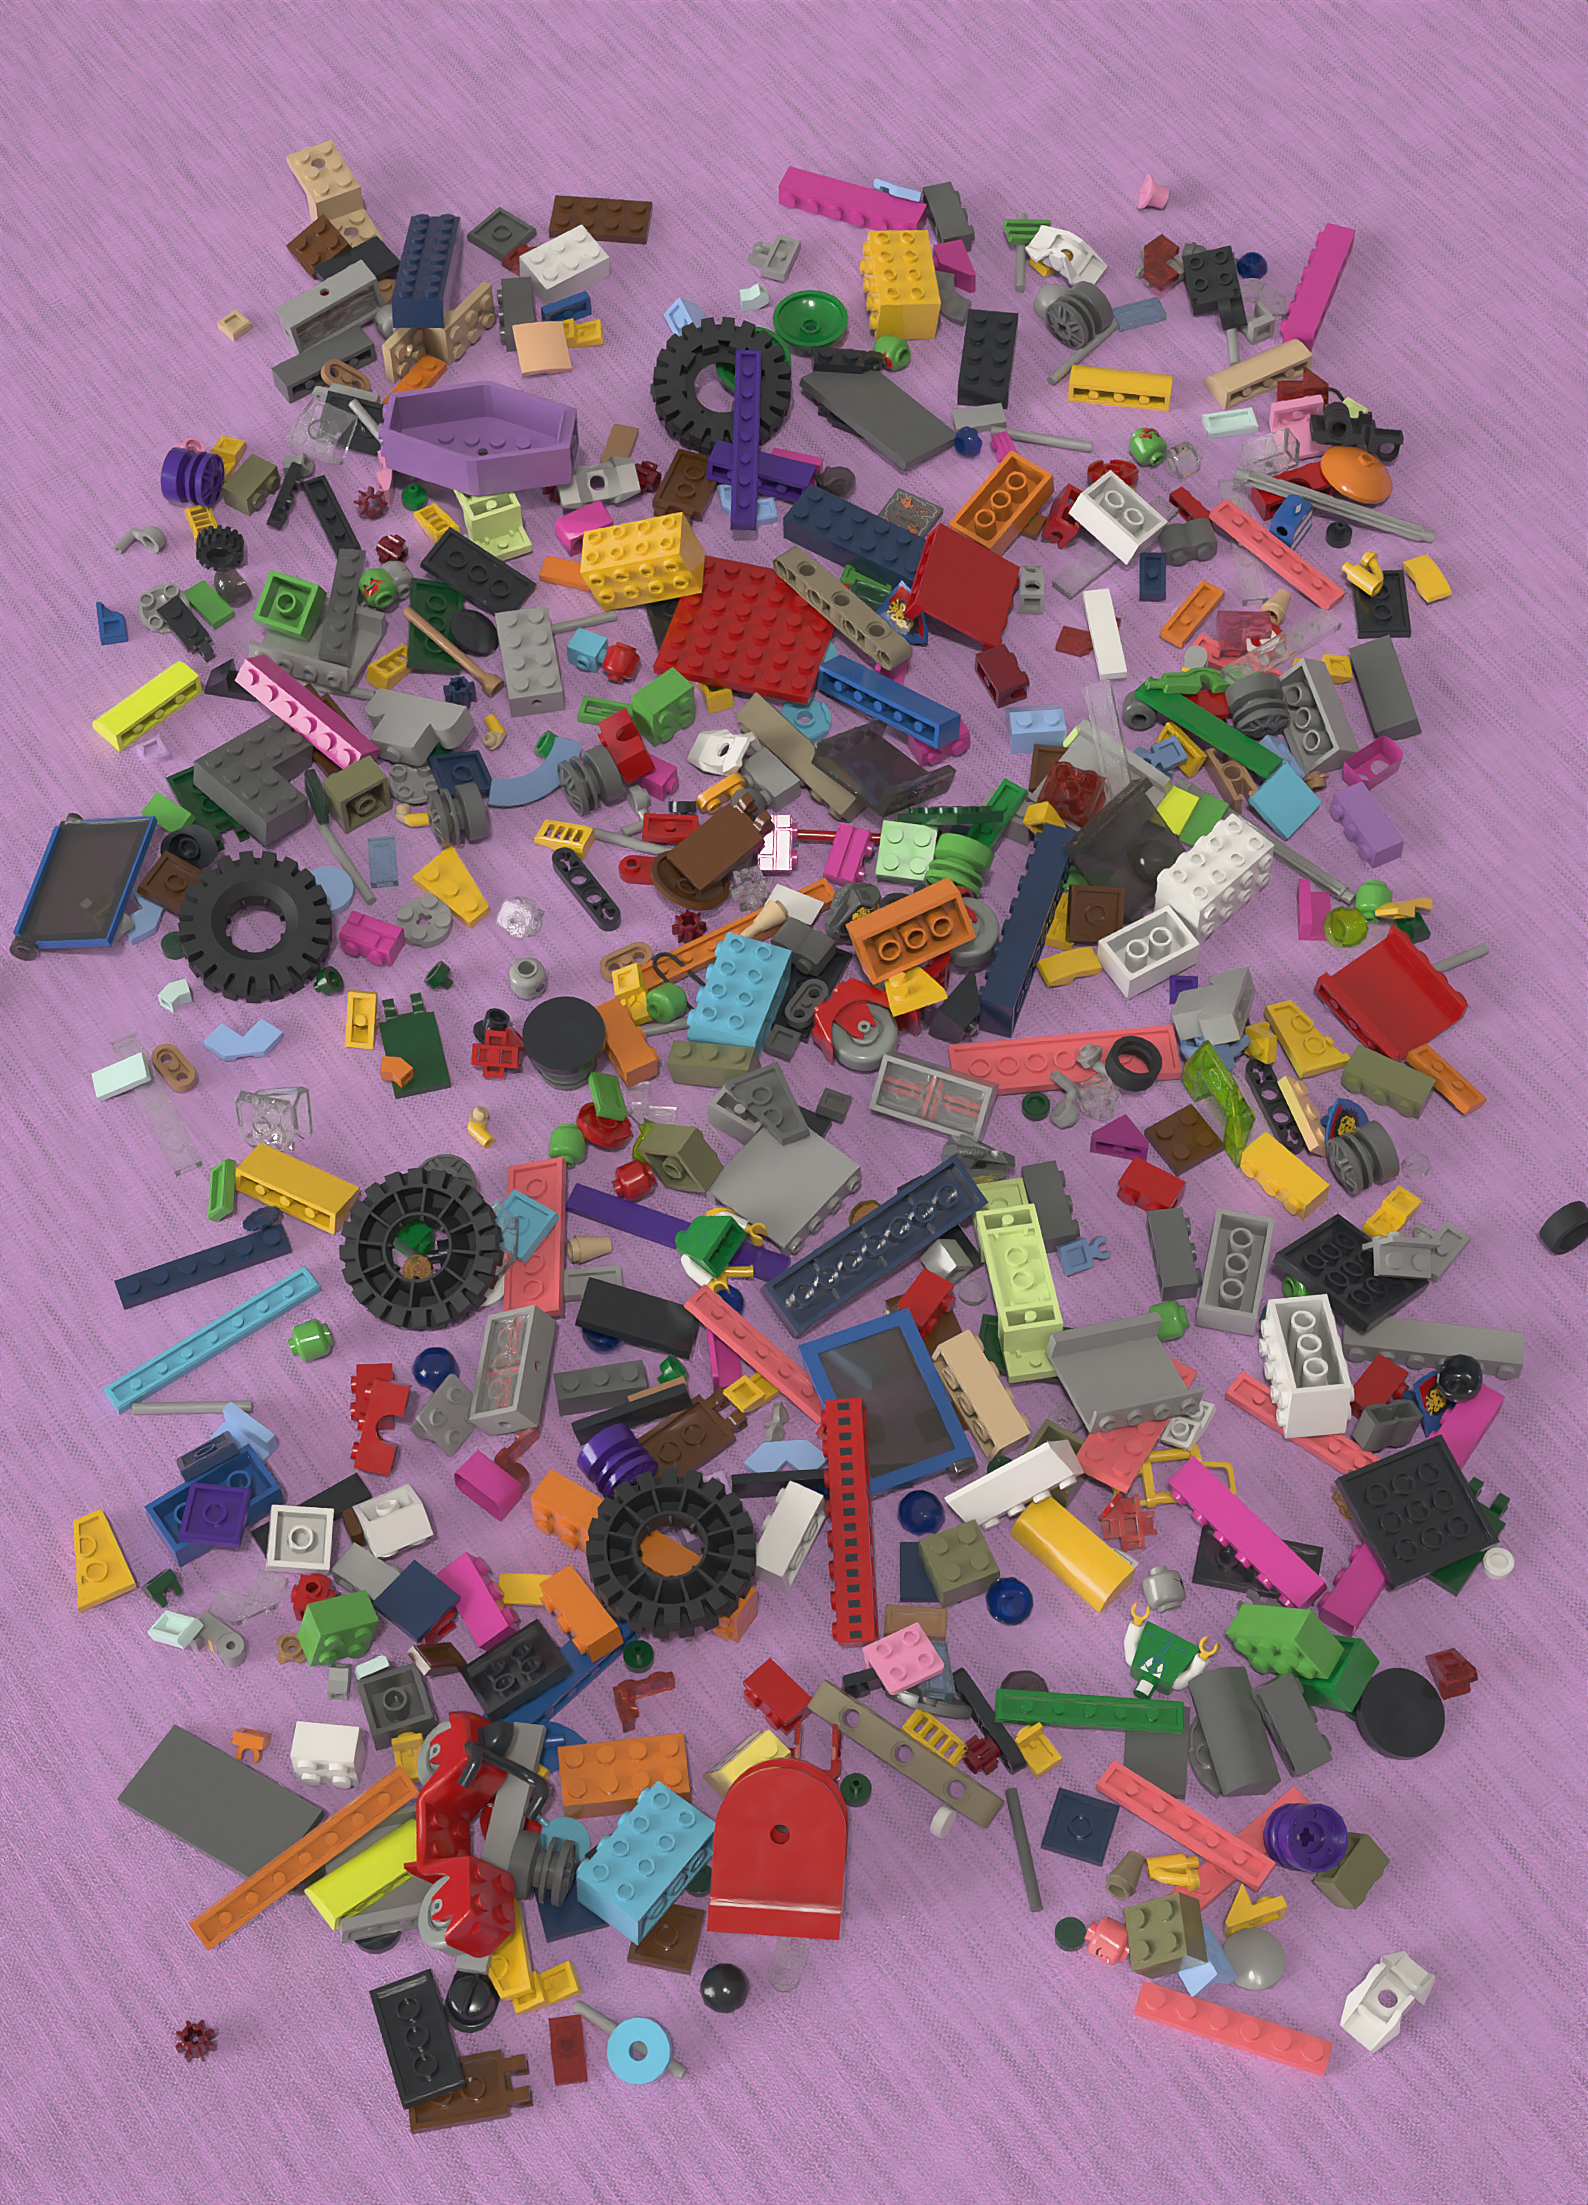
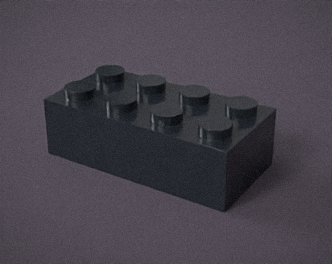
M968 309L958 379L957 405L977 407L1001 403L1002 408L1008 410L1019 313Z

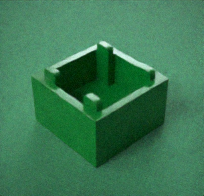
M1333 1635L1342 1645L1344 1651L1329 1678L1307 1679L1303 1676L1296 1677L1303 1686L1304 1693L1302 1696L1307 1705L1352 1712L1380 1661L1363 1639Z

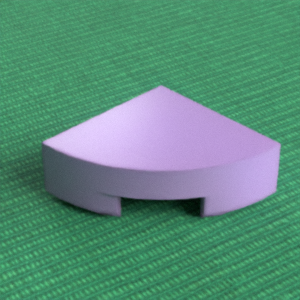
M159 735L135 746L137 754L145 760L165 762L172 759L171 753Z

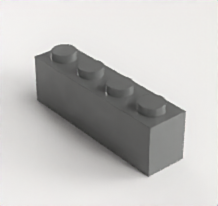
M357 325L272 367L274 385L291 404L311 394L315 386L325 387L328 385L321 377V368L329 360L338 359L356 370L377 361L374 343L362 328ZM330 371V374L335 378V374Z

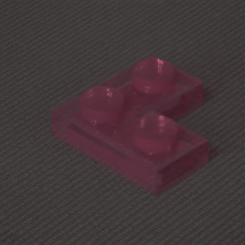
M1217 611L1219 657L1246 658V638L1271 639L1272 625L1270 612Z

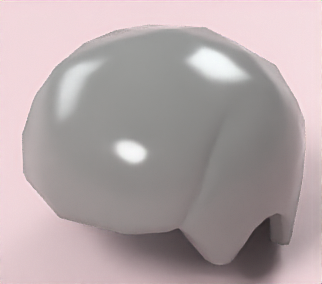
M1059 284L1043 286L1034 300L1033 309L1036 314L1046 320L1047 307L1052 302H1055L1057 298L1063 296L1069 289Z

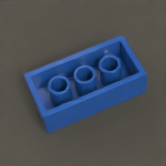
M250 1444L240 1448V1452L193 1479L182 1483L144 1506L149 1523L180 1568L215 1547L179 1541L178 1536L191 1482L251 1489L253 1494L245 1528L268 1515L272 1505L285 1504L280 1486Z

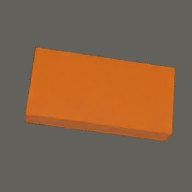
M546 556L539 573V581L590 591V588L580 574V562Z

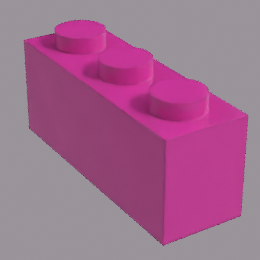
M465 1552L437 1574L445 1585L460 1596L461 1601L456 1605L457 1610L478 1647L488 1651L520 1630L515 1623L518 1621V1617L513 1609L508 1605L506 1606L503 1602L502 1597L504 1593L495 1581H491L487 1574L490 1572V1568L484 1559Z

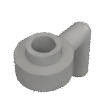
M146 526L143 530L132 528L113 547L117 553L121 554L137 539L147 549L157 553L166 544L165 535L158 527Z
M639 785L626 789L629 805L633 812L638 814L640 819L638 822L621 828L622 835L628 837L642 832L644 813H649L647 810V804L650 803L649 794L645 788H641Z
M1056 1069L1051 1073L1050 1078L1066 1090L1067 1094L1065 1099L1055 1106L1050 1119L1060 1128L1073 1125L1078 1119L1079 1106L1075 1102L1080 1093V1088Z

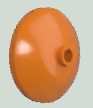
M1338 445L1330 447L1323 454L1320 465L1325 478L1336 490L1348 498L1361 503L1377 504L1385 501L1391 494L1393 484L1387 468L1368 451L1358 447Z

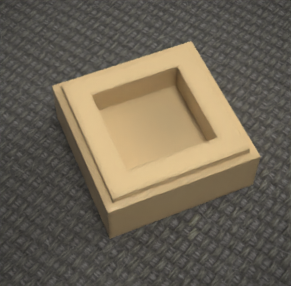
M236 309L217 322L218 329L233 341L253 329L252 322Z

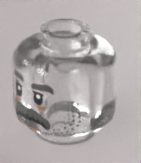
M1185 441L1168 449L1163 463L1171 477L1184 479L1200 471L1201 461L1204 457L1199 446H1194L1192 443Z

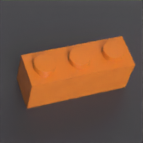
M617 997L596 1006L595 1008L603 1018L606 1030V1044L603 1051L627 1089L658 1075L657 1063L660 1061L655 1048L653 1046L649 1047L645 1042L646 1036L640 1026L636 1027L633 1023V1016L628 1006H622Z
M571 1564L539 1584L543 1596L540 1597L542 1605L549 1614L554 1611L557 1615L555 1620L565 1635L570 1633L573 1636L571 1641L581 1656L586 1654L591 1662L594 1663L624 1643L618 1625Z

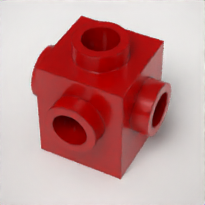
M320 1573L301 1574L299 1584H294L291 1593V1603H294L293 1610L297 1621L303 1620L308 1604L338 1597V1591L334 1590L331 1578Z

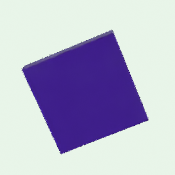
M191 1482L178 1536L179 1541L240 1549L253 1494L252 1490Z

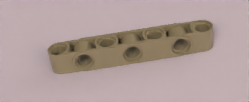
M794 546L773 559L774 570L781 579L883 668L891 670L912 657L911 646L905 638L802 549Z
M826 1679L823 1680L807 1705L817 1715L832 1725L837 1724V1728L986 1829H988L1005 1802L962 1770ZM851 1709L857 1710L860 1714V1722L856 1727L850 1726L846 1720V1715ZM904 1744L908 1745L913 1752L911 1760L907 1763L903 1762L898 1756V1750ZM955 1780L961 1781L965 1786V1794L962 1798L954 1797L950 1791L951 1784Z

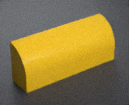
M1072 364L1068 401L1169 412L1173 375Z
M260 1143L236 1168L235 1190L270 1206H276L281 1211L333 1235L342 1227L344 1221H347L351 1214L349 1210L357 1200L360 1190L358 1186L263 1143Z
M1052 1497L1036 1504L1033 1501L1022 1512L1011 1529L1010 1536L1099 1614L1133 1582L1135 1568Z

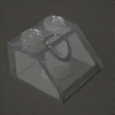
M313 398L293 421L285 445L325 462L342 465L359 416Z

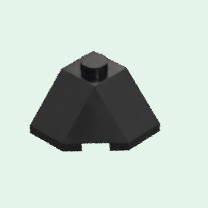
M972 971L952 991L948 999H945L938 1007L928 1032L931 1037L960 1042L966 1034L971 1036L978 1028L980 1022L977 1019L981 1012L976 976Z

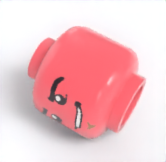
M1108 1916L1103 1917L1099 1924L1094 1921L1092 1922L1084 1938L1090 1941L1088 1953L1109 1965H1115L1118 1961L1124 1963L1129 1953L1126 1925Z

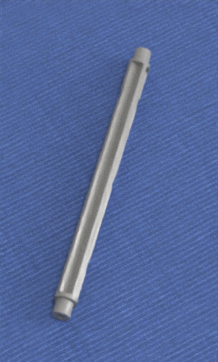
M1237 467L1234 474V479L1243 481V484L1285 498L1288 495L1296 494L1301 499L1310 502L1313 507L1386 531H1392L1419 542L1426 541L1432 543L1435 532L1427 530L1424 526L1403 519L1400 520L1394 516L1342 499L1339 500L1333 498V496L1288 481L1276 479L1251 469L1245 470Z
M1182 778L1175 785V787L1199 797L1200 800L1204 793H1207L1194 783H1188ZM1231 808L1228 809L1223 820L1232 813L1274 844L1273 856L1305 878L1310 879L1311 882L1329 892L1339 901L1343 900L1349 905L1355 901L1356 894L1349 890L1347 885L1329 873L1324 872L1320 867L1273 836H1270Z

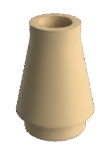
M1279 589L1275 595L1261 606V619L1270 621L1275 625L1282 623L1291 600V594L1285 589Z
M574 1235L572 1239L567 1240L569 1259L571 1262L577 1261L578 1264H581L598 1256L611 1253L610 1237Z

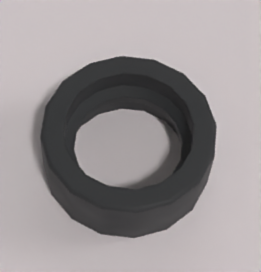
M1125 1036L1115 1041L1105 1060V1070L1109 1079L1118 1087L1133 1092L1145 1091L1151 1087L1162 1068V1057L1159 1050L1152 1042L1137 1036ZM1123 1054L1135 1055L1145 1062L1149 1071L1147 1073L1132 1072L1120 1063L1118 1056Z
M1575 1201L1563 1206L1552 1214L1541 1227L1540 1238L1553 1254L1561 1255L1567 1253L1588 1238V1207L1584 1202Z

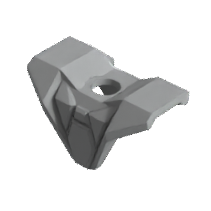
M611 456L606 462H601L598 465L575 467L572 483L557 485L561 507L580 509L598 500H602L603 503L618 504L641 492L634 459ZM600 476L603 478L605 486L602 490L596 491L591 488L590 480L592 477Z

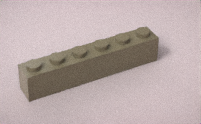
M757 692L735 716L742 723L740 729L745 733L753 731L759 739L762 749L766 747L777 755V758L787 768L795 772L794 775L800 779V785L803 787L806 784L812 788L810 794L821 804L823 801H826L830 805L827 810L838 820L843 817L852 822L872 799L870 795L783 714Z

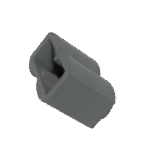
M1207 518L1194 519L1184 524L1166 525L1158 537L1161 551L1166 553V565H1182L1191 559L1207 560L1217 554L1218 542L1210 520Z
M792 917L787 919L770 940L771 945L792 950L791 963L795 964L796 968L804 974L818 976L836 954V942L831 937L810 928L804 922Z
M1395 1400L1389 1405L1372 1404L1364 1409L1352 1435L1361 1448L1366 1451H1378L1387 1445L1394 1447L1404 1446L1411 1442L1424 1415L1412 1400Z

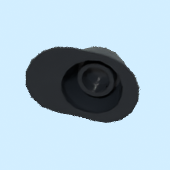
M196 824L175 830L165 836L161 843L160 853L162 855L166 850L200 869L214 862L217 857L218 846L212 833L205 827Z
M457 1970L447 1993L444 2007L446 2019L454 2029L462 2033H475L483 2030L490 2024L500 2001V1996L490 1977L479 1973Z

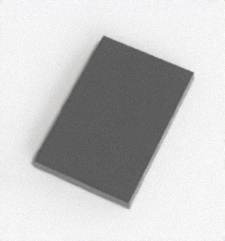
M1184 1707V1732L1182 1735L1125 1732L1123 1766L1175 1799L1185 1800L1191 1707Z

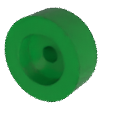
M411 484L401 493L402 504L409 511H418L426 507L428 503L427 492L420 485Z
M550 730L544 732L536 743L534 753L543 759L547 758L552 749L554 739L559 736Z
M668 1356L659 1365L662 1374L657 1379L660 1384L684 1376L685 1381L689 1378L685 1366L673 1356Z

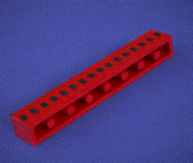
M861 1397L825 1400L826 1410H821V1423L823 1428H827V1440H823L822 1449L824 1458H828L829 1470H824V1483L826 1488H830V1500H826L825 1506L827 1518H831L832 1530L827 1531L828 1547L833 1549V1560L829 1561L830 1579L835 1581V1591L830 1593L832 1610H836L837 1622H832V1636L834 1641L838 1640V1644L843 1649L865 1647L879 1640L866 1403Z

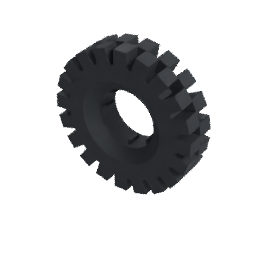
M253 850L239 852L240 859L232 861L230 855H227L217 860L218 867L213 870L209 865L198 874L199 882L197 884L191 882L185 891L186 901H181L178 913L180 923H178L179 936L185 960H188L189 968L196 978L200 976L203 978L204 986L214 993L218 989L222 990L224 998L237 1001L239 996H245L246 1003L260 1004L262 996H269L270 1002L284 999V991L289 989L292 994H295L303 989L304 980L308 978L312 981L320 970V962H326L330 952L329 942H332V921L330 905L327 904V895L321 884L316 885L315 876L307 868L300 871L298 862L287 856L281 862L277 860L276 853L262 851L261 858H254ZM255 905L275 910L279 914L280 921H285L286 924L285 933L280 935L281 940L272 948H267L262 952H248L246 949L241 950L233 945L231 936L226 935V928L228 924H231L232 916L239 910Z
M410 1168L408 1173L402 1174L397 1171L384 1176L386 1180L384 1183L378 1184L374 1182L364 1191L367 1197L363 1201L358 1199L349 1210L354 1214L351 1221H344L341 1235L346 1238L345 1245H339V1259L345 1262L346 1268L342 1269L346 1284L352 1286L353 1291L351 1293L360 1304L368 1308L367 1311L397 1327H404L415 1331H423L429 1328L434 1331L447 1328V1323L452 1321L455 1323L461 1322L469 1317V1310L472 1308L478 1310L487 1300L484 1294L488 1288L494 1289L499 1278L495 1272L497 1266H502L504 1252L500 1250L499 1243L504 1241L501 1227L496 1225L495 1219H497L491 1205L484 1201V1197L477 1190L447 1172L436 1169L427 1171L424 1168ZM421 1219L423 1222H427L428 1219L435 1220L441 1224L440 1230L443 1233L446 1232L449 1241V1249H446L448 1255L445 1263L439 1270H434L436 1273L427 1278L420 1279L418 1276H414L413 1279L405 1278L399 1272L400 1266L394 1264L392 1249H395L393 1242L396 1235L402 1228H406V1224L414 1220Z
M677 1468L661 1469L660 1478H653L651 1471L636 1475V1485L631 1487L625 1481L614 1489L615 1498L611 1500L605 1497L597 1508L598 1519L592 1517L588 1529L589 1541H586V1558L590 1581L594 1586V1593L601 1605L607 1604L608 1614L619 1623L623 1619L627 1620L628 1629L642 1635L646 1628L652 1629L653 1638L669 1639L670 1631H678L679 1639L695 1636L694 1628L702 1626L704 1631L707 1632L719 1625L718 1617L723 1614L726 1618H729L739 1608L738 1599L746 1598L751 1588V1576L755 1577V1534H753V1524L748 1511L743 1512L742 1501L733 1491L728 1495L726 1494L725 1484L713 1477L708 1483L703 1482L701 1472L687 1469L685 1477H678ZM677 1525L690 1529L692 1534L696 1533L703 1542V1545H701V1554L703 1556L696 1566L693 1565L690 1571L678 1576H661L653 1573L650 1567L646 1568L639 1559L642 1556L640 1545L647 1535L650 1536L651 1532L657 1528Z

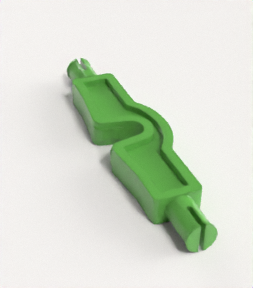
M1197 667L1187 672L1162 673L1161 678H1147L1145 687H1147V690L1163 689L1165 694H1198L1202 688L1201 682H1204L1213 693H1223L1231 684L1251 675H1245L1243 670L1218 671L1207 667Z

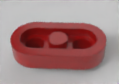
M639 855L624 857L619 863L620 878L629 884L655 886L650 877V868L655 857Z

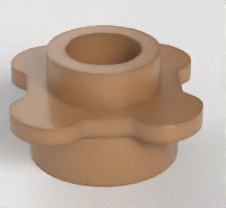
M1320 771L1310 772L1305 775L1303 781L1313 792H1318L1327 788L1325 779L1329 778V774H1321Z
M289 1633L278 1637L279 1653L276 1655V1659L279 1663L285 1664L288 1661H296L301 1664L306 1661V1656L297 1634ZM294 1647L295 1649L294 1651H290L289 1648Z

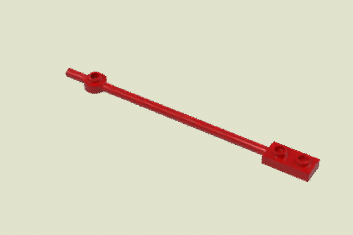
M644 813L642 842L680 843L701 826L699 824V816ZM798 829V838L792 840L834 842L837 831ZM939 830L940 837L943 834L941 830ZM871 833V841L875 842V844H880L881 833Z

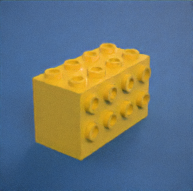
M928 230L868 231L867 241H863L862 251L864 259L860 260V274L865 276L863 278V292L868 293L866 297V310L871 311L869 315V328L874 330L875 340H878L885 334H891L904 340L935 339L941 301Z
M683 512L585 531L580 574L605 612L702 593L705 551Z

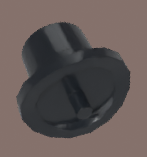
M498 1008L489 1009L484 1020L474 1024V1036L479 1042L485 1044L486 1029L505 1030L508 1027L509 1015Z

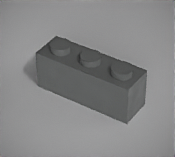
M951 181L923 187L922 203L927 204V218L937 244L962 239L966 251H971L972 240H975L973 226L968 225L966 209L961 208L959 191L954 190Z
M531 277L501 279L502 289L497 290L498 305H503V308H498L499 323H504V326L500 327L501 342H506L507 352L517 351L512 326L535 322Z
M1056 1160L1022 1166L1021 1178H1023L1028 1203L1035 1204L1046 1254L1057 1252L1056 1246L1076 1240V1237L1080 1236L1077 1219L1072 1220L1070 1213L1073 1212L1071 1196L1065 1195L1064 1187H1066L1063 1170L1058 1171Z
M1182 1207L1147 1211L1146 1230L1161 1301L1195 1298L1198 1286L1202 1285V1274L1200 1268H1195L1194 1260L1197 1259L1195 1243H1190L1188 1235H1191L1189 1218H1184Z
M642 1360L554 1373L560 1416L614 1408L628 1403L627 1396L647 1389Z
M1292 1673L1281 1674L1250 1690L1291 1777L1301 1776L1333 1760L1330 1754L1332 1751L1330 1742L1324 1734L1321 1735L1316 1725L1318 1722L1317 1715L1310 1705L1307 1706L1302 1696L1304 1693L1303 1686L1296 1676L1293 1677Z

